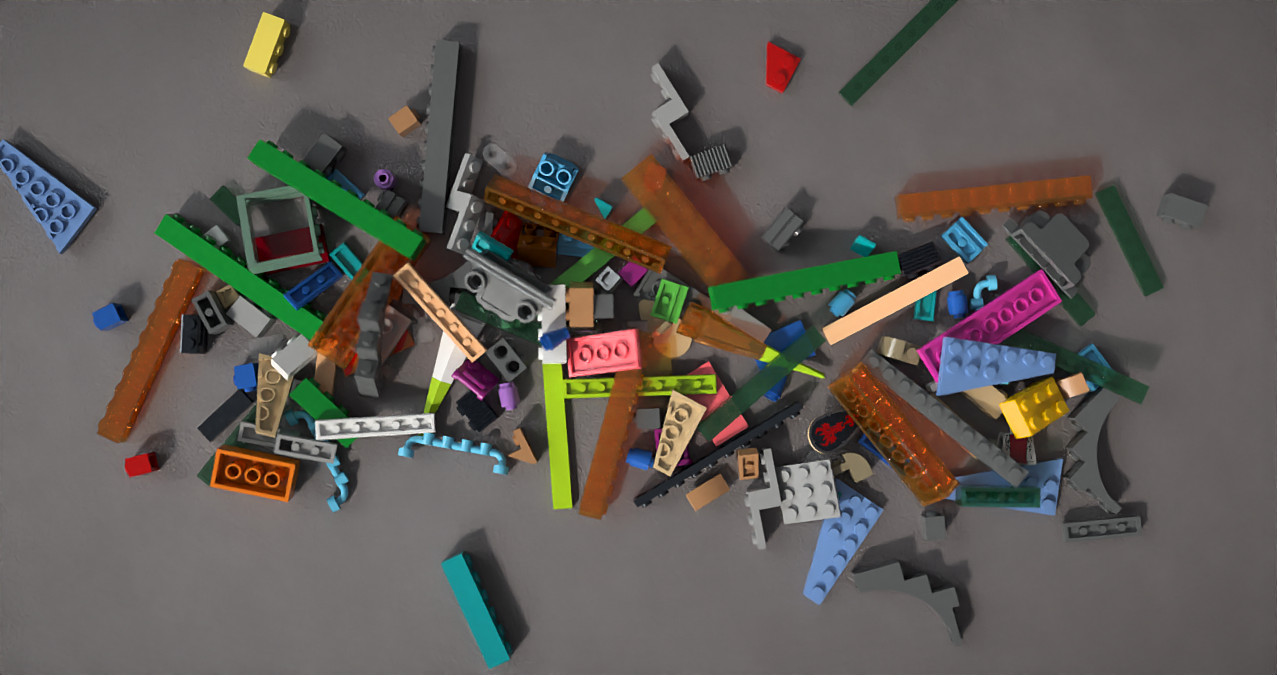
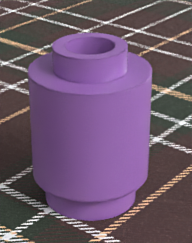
M381 169L374 175L375 184L382 190L387 191V189L392 190L395 188L397 179L389 170Z
M515 383L499 384L500 389H498L501 407H506V410L516 409L517 404L521 403Z

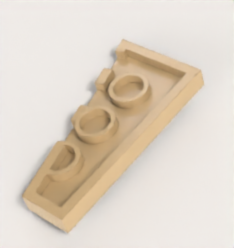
M259 353L255 432L275 438L294 376L287 381L271 365L273 357Z
M672 390L653 468L671 476L706 411V407Z

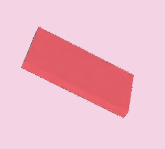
M639 329L566 339L569 377L642 368Z
M708 361L687 375L716 374ZM716 374V394H686L685 397L707 408L700 421L717 447L749 426Z

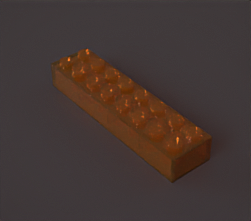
M652 154L621 178V182L707 288L742 281L749 275Z
M395 216V218H394L393 220L396 221L397 219H400V218L397 217V216ZM406 223V228H408L409 230L412 231L413 229H416L410 224ZM422 233L427 243L415 261L378 241L307 346L346 369L357 352L356 345L361 331L358 315L362 301L365 302L373 272L395 275L408 262L414 268L432 242L430 238ZM394 276L387 307L402 286Z
M862 362L839 374L827 386L923 507L948 498L960 483Z

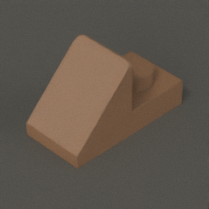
M522 427L514 430L513 441L516 446L520 445L521 449L508 456L532 464L537 463L539 460Z
M757 448L737 450L739 479L759 478Z

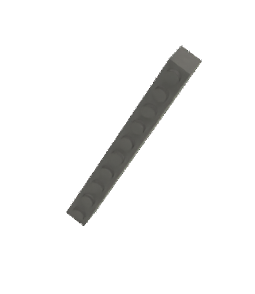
M436 40V46L432 48V57H435L434 65H431L430 69L433 81L432 84H429L431 103L428 102L427 104L429 122H426L425 132L428 133V136L423 146L426 158L422 161L424 179L421 178L420 190L423 191L422 198H419L418 208L421 209L420 217H417V228H419L421 233L445 235L447 208L445 206L449 197L462 46L457 41Z
M872 349L858 363L860 367L1012 486L1017 488L1029 473Z

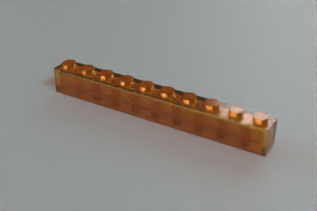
M496 174L485 189L483 200L486 203L659 274L662 273L668 261L672 246Z
M1091 175L902 194L895 197L897 220L903 219V223L913 222L915 218L921 217L922 221L933 220L934 216H941V219L952 218L953 214H960V217L971 216L972 212H979V215L990 214L991 210H998V213L1009 212L1010 208H1017V211L1029 210V206H1036V209L1048 208V204L1062 207L1067 206V202L1081 205L1086 204V200L1092 199L1093 194Z
M180 258L173 263L170 277L163 284V292L155 301L156 307L147 318L148 324L139 335V343L130 355V363L122 372L123 378L114 389L115 395L106 406L107 412L104 418L100 420L98 424L99 429L96 434L115 443L126 442L179 329L182 314H186L205 273V268Z
M628 326V329H627V330L637 329V328H633V327ZM639 329L642 368H646L649 356H646L647 350L652 348L654 338L651 337V332ZM642 368L617 371L615 373L579 505L578 515L601 520L602 515L607 513V496L611 497L612 478L616 479L618 473L616 463L617 460H621L623 455L622 441L626 442L629 432L626 430L627 423L632 422L634 412H631L632 405H636L639 396L636 390L643 382Z

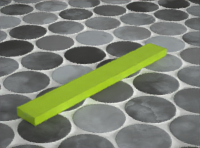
M542 364L553 509L573 508L565 399H563L562 364Z
M716 374L563 379V399L671 395L672 390L682 395L717 393Z

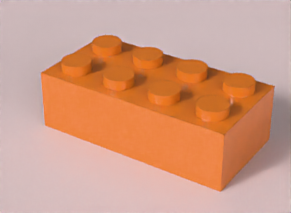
M224 444L216 452L210 487L289 502L294 496L301 460Z

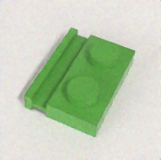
M662 278L650 316L677 324L689 287Z

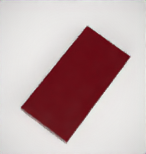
M319 224L321 229L319 241L323 243L325 253L322 254V261L267 271L263 275L276 274L331 261L323 224ZM310 227L255 238L259 263L314 252Z

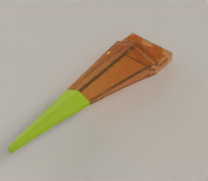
M690 302L677 327L676 333L692 338L696 343L825 378L824 373L764 344L723 319L709 308Z

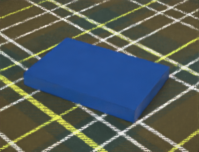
M801 320L771 332L762 346L754 341L748 342L762 378L785 369L784 367L759 360L767 345L799 362L816 355Z

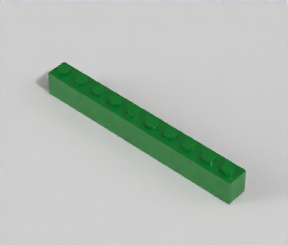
M259 139L247 157L254 165L410 260H416L427 243L421 232L416 229L409 230L406 228L407 224L400 219L394 221L390 218L391 214L383 209L380 211L373 208L375 205L367 199H364V201L358 199L359 195L352 190H343L340 183L334 179L331 182L325 179L326 175L316 169L315 172L310 170V165L302 160L297 162L288 151L284 150L281 152L277 150L278 146L269 140L264 142Z
M178 213L165 214L154 232L157 236L312 342L318 341L331 323L325 313L312 309V305L309 302L296 311L284 298V294L289 289L280 287V283L277 280L267 278L263 275L264 272L253 274L248 269L246 259L232 254L233 251L224 245H217V240L210 235L204 236L198 226L188 224L182 215Z
M897 251L711 286L708 288L712 311L718 310L719 313L729 312L730 307L737 306V310L749 308L750 303H756V306L768 304L767 300L774 299V302L785 301L786 296L791 295L795 299L805 297L804 293L811 292V295L823 293L822 289L829 288L830 292L841 290L842 285L852 288L859 286V282L863 281L867 285L876 283L878 278H883L884 281L895 279V275L901 274Z

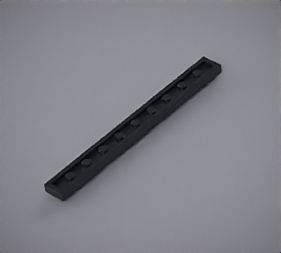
M798 401L794 402L634 498L637 508L640 506L644 508L652 503L651 499L656 496L659 498L669 493L668 489L671 487H680L685 483L684 480L690 476L694 478L702 473L701 469L706 466L708 468L718 464V459L723 456L726 459L735 453L734 450L741 447L743 449L750 445V440L756 436L758 439L768 433L766 430L771 427L774 429L784 424L783 420L790 417V419L797 417L801 414L802 405Z

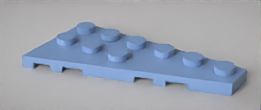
M2 139L0 142V168L7 174L15 190H18L22 200L37 222L47 232L46 235L53 241L59 254H64L98 208L10 142Z
M943 337L936 396L1054 373L1056 354Z
M1063 458L1040 461L1036 465H1020L1029 473L1017 488L1009 484L993 470L942 478L939 498L1055 516Z
M836 477L837 491L842 493L839 499L842 516L823 519L817 539V546L812 557V564L803 590V595L819 606L883 512L882 508Z

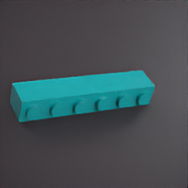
M462 551L443 560L440 564L488 668L491 669L510 660L513 648L510 642H506L503 636L505 635L503 626L501 624L498 625L496 621V611L493 606L490 607L487 601L489 596L486 590H482L479 584L481 579L477 571L474 572L471 566L473 561L470 555H466L465 551Z

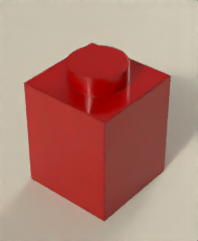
M155 452L125 459L124 467L129 478L159 470Z

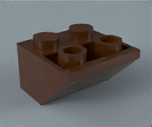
M522 223L517 245V265L556 268L560 226Z

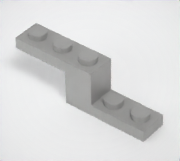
M657 63L652 66V74L650 75L656 84L659 83L662 87L661 93L665 100L669 99L670 101L654 110L651 120L656 128L660 127L663 134L661 136L667 145L670 143L673 150L671 152L674 158L684 163L689 160L690 156L671 126L687 117L689 111L663 69Z
M467 153L464 155L445 206L459 213L447 248L463 255L469 246L485 203L484 200L471 195L483 160Z
M241 422L237 441L274 447V453L334 463L338 443L300 437L301 431L278 427L276 437L274 438L256 433V423Z
M770 447L761 448L762 453H759L761 465H765L766 472H763L765 484L768 483V486L746 490L747 495L744 496L745 505L750 508L751 513L747 515L749 525H753L754 533H751L753 545L757 544L758 549L766 548L759 510L782 506Z

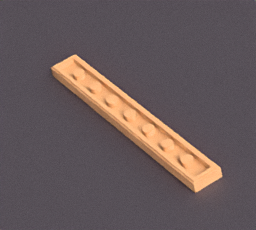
M959 256L823 327L822 330L829 344L832 345L967 275L968 271Z

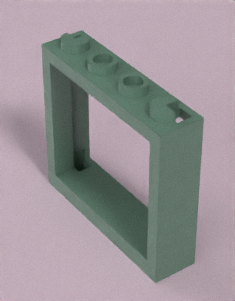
M290 186L236 196L247 265L253 274L323 260L322 254L325 253L323 243L319 241L321 229L320 225L316 224L315 218L318 217L316 206H313L312 199ZM304 196L314 252L259 263L250 206Z

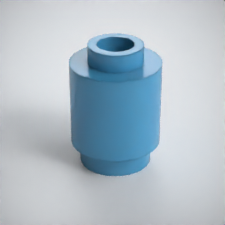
M845 288L828 304L831 307L829 311L836 317L839 315L843 317L855 304L854 301L857 297Z

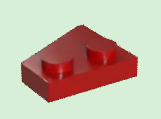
M768 42L766 46L765 85L782 94L801 59Z
M505 210L490 237L512 249L513 254L510 261L517 263V245L522 221L511 211Z

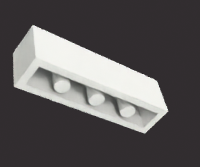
M548 285L553 288L550 296L557 300L551 310L543 306L538 314V321H541L542 329H538V340L539 337L543 336V333L566 327L565 285ZM566 340L552 351H545L543 347L538 348V359L542 360V364H566Z

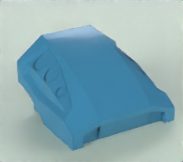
M545 152L533 174L528 190L536 191L562 206L579 168L558 155Z

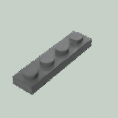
M1138 515L1061 522L1062 538L1065 543L1142 535L1141 519Z

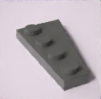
M654 262L633 294L655 302L663 278L689 287L681 311L707 320L712 314L710 297Z

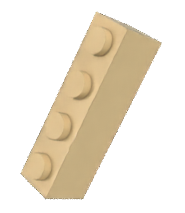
M992 385L960 391L991 419H997L1002 414L999 403L1008 397L1003 390H997Z

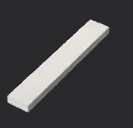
M435 413L315 420L316 440L436 432Z

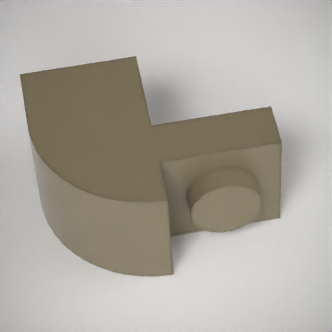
M881 336L876 353L882 357L918 366L920 356L916 350L921 346L900 339Z
M850 451L841 452L842 461L839 459L832 461L834 476L848 470L852 480L859 482L873 475L866 459L857 453Z

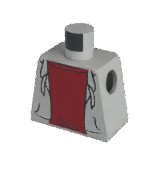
M1011 428L1010 432L999 433L997 448L1019 465L1037 464L1033 436L1016 439Z

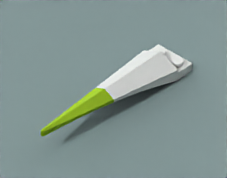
M455 293L454 303L450 307L478 338L486 325L491 311L484 309L477 300L460 293ZM444 331L423 413H436L454 381L451 375L467 358ZM418 433V436L424 435V433Z

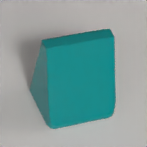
M597 197L594 201L606 221L613 207Z
M859 235L854 239L850 250L862 257H867L876 246V243Z

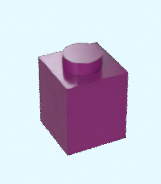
M633 257L618 275L632 288L648 272L646 269L648 265L641 258L637 260Z

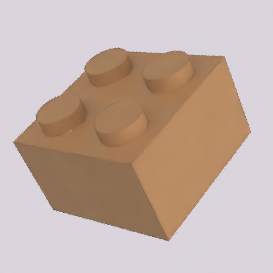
M570 282V287H566V302H570V306H566V321H570V327H593V282Z

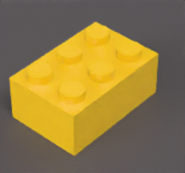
M1053 376L1037 380L999 403L1016 439L1036 434L1069 412Z

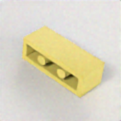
M263 12L243 66L249 71L271 78L272 74L276 72L278 57L283 53L285 38H288L290 34V24L282 18Z

